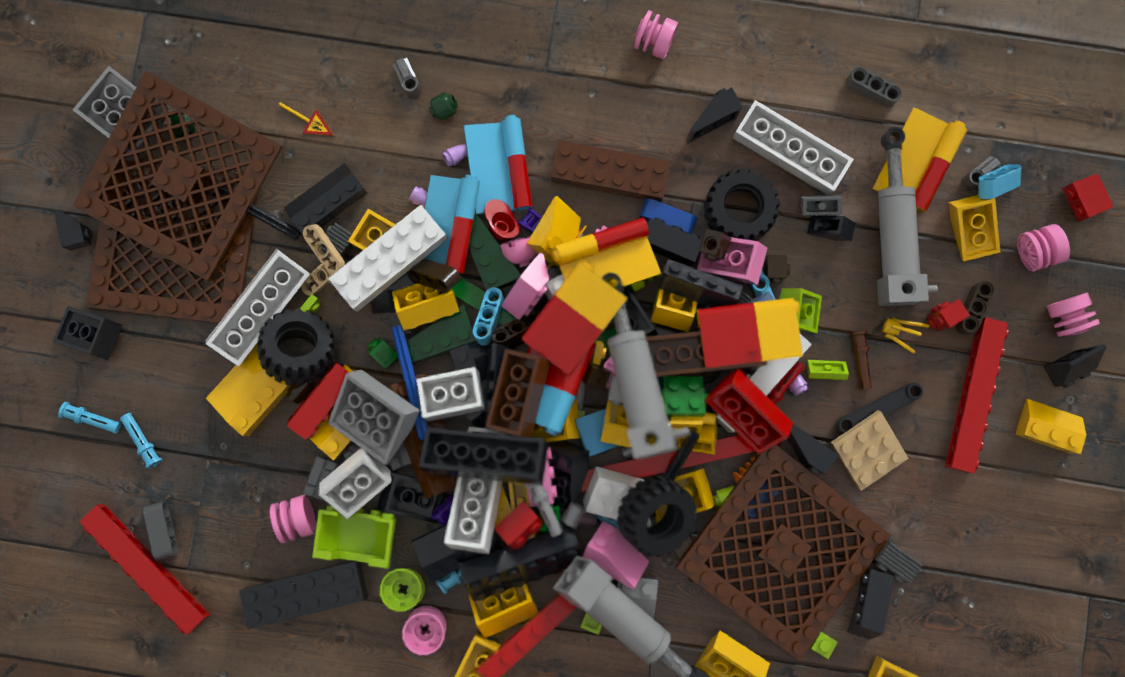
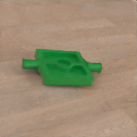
M663 377L661 396L667 416H705V398L710 393L705 392L703 377Z

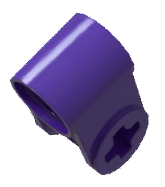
M529 208L527 210L528 213L522 221H518V224L524 230L533 234L542 217L535 210Z
M455 492L450 494L431 514V518L437 520L441 525L449 522Z

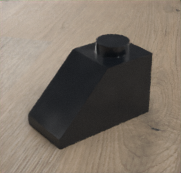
M54 210L62 248L74 250L92 245V232L86 225L66 213Z
M813 215L811 216L807 233L835 241H852L856 223L845 216Z

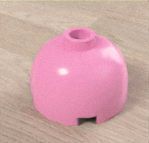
M528 235L526 239L520 237L500 244L499 246L505 258L513 264H519V267L530 265V260L534 259L538 254L527 245L531 235Z

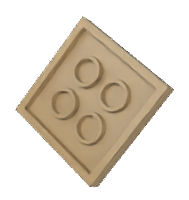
M879 410L830 442L860 491L909 459L882 412Z

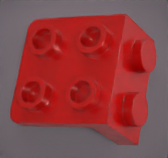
M1098 174L1078 180L1062 188L1078 222L1113 207V203Z

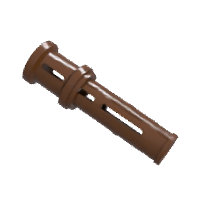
M867 330L850 332L854 347L852 352L856 356L859 389L872 388L867 352L870 350L866 341Z

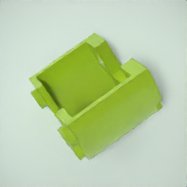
M333 506L319 509L312 557L327 560L345 559L369 563L368 566L389 568L396 518H394V514L382 513L383 511L371 510L370 513L364 512L363 508H360L347 519Z

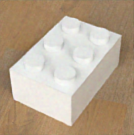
M475 367L417 379L422 417L428 422L486 410L480 373Z
M360 448L320 482L319 495L348 519L391 483V471L375 457Z
M596 466L583 498L586 512L617 520V516H620L618 508L622 505L621 500L623 496H627V491L631 487L634 488L636 486L635 483L645 480Z

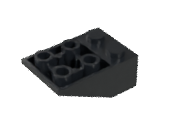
M562 440L548 444L552 452V459H549V464L554 467L555 478H552V485H556L557 497L554 498V505L567 510L571 502L576 503L589 470V450Z

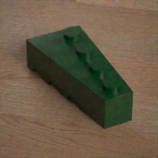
M474 214L469 249L486 291L493 287L500 290L515 284L521 274L513 263L505 258L497 241L477 214Z
M464 304L458 307L460 312L441 318L406 341L412 365L449 353L450 350L476 341Z

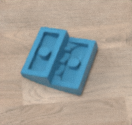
M606 409L574 420L584 449L589 450V457L620 446L600 441Z

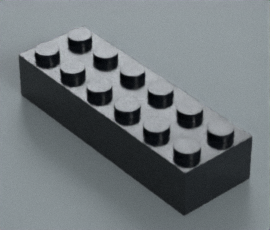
M426 428L419 467L427 474L543 485L548 445L545 439Z
M569 525L562 527L563 532L554 537H551L550 532L528 539L522 547L516 550L508 546L460 563L459 568L463 585L473 601H482L488 596L502 594L508 589L521 587L525 583L538 581L547 575L558 574L562 570L567 569L576 556L583 557L573 527Z
M349 561L239 590L247 630L364 601L368 598L359 561Z

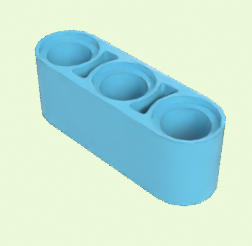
M1009 164L980 176L978 197L981 199H993L1021 185V166Z
M493 287L486 291L473 327V335L480 345L491 343L492 333L497 328L503 310L501 305L504 302V298L498 288ZM493 297H499L497 301H490ZM493 314L492 318L485 319L486 315ZM481 332H487L485 336L479 337V334Z

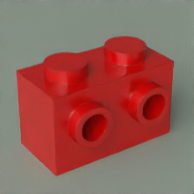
M960 299L940 303L931 308L932 313L927 315L929 325L936 329L937 332L951 328L970 316Z
M522 501L494 529L508 546L516 550L526 543V539L531 534L538 532L544 522L527 503Z

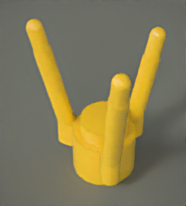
M893 317L891 319L887 318L882 328V332L886 333L885 337L892 339L914 354L916 352L914 349L894 335H899L900 331L917 336L922 335L921 332L902 327L901 324L929 328L930 325L899 320Z

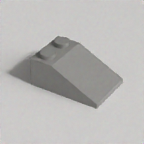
M641 576L634 590L617 581L616 587L654 619L658 579L652 576Z

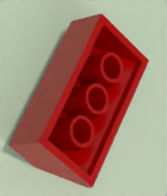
M335 360L329 370L325 372L324 376L314 386L310 394L289 417L287 427L305 440L308 437L312 438L319 429L317 425L321 421L325 422L330 416L329 410L336 403L346 373L350 372Z
M739 368L726 376L705 398V401L759 454L785 440L790 434L793 422Z

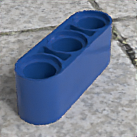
M649 198L645 200L639 215L640 218L643 217L648 222L650 218L662 219L666 225L671 227L672 225L678 226L683 229L682 232L687 234L692 233L697 217L693 214Z

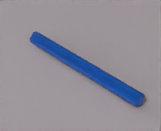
M401 325L392 327L391 330L410 404L420 410L415 421L418 437L420 440H424L428 425L427 421L422 417L418 386L404 330Z

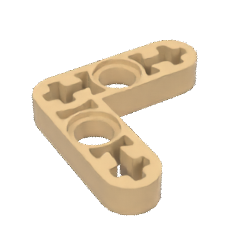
M317 224L308 225L303 229L304 239L322 263L301 285V289L306 295H314L320 292L330 283L328 278L345 266L343 258L322 228ZM322 244L327 248L326 254L321 251ZM321 271L326 274L325 281L320 277ZM316 282L310 289V283Z

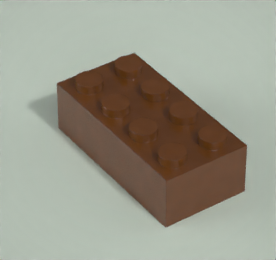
M505 349L486 428L521 437H532L550 366L548 359Z

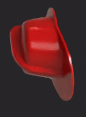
M498 199L488 201L485 205L484 213L489 223L491 235L501 240V242H506L508 238L516 237L520 232V226L510 207Z

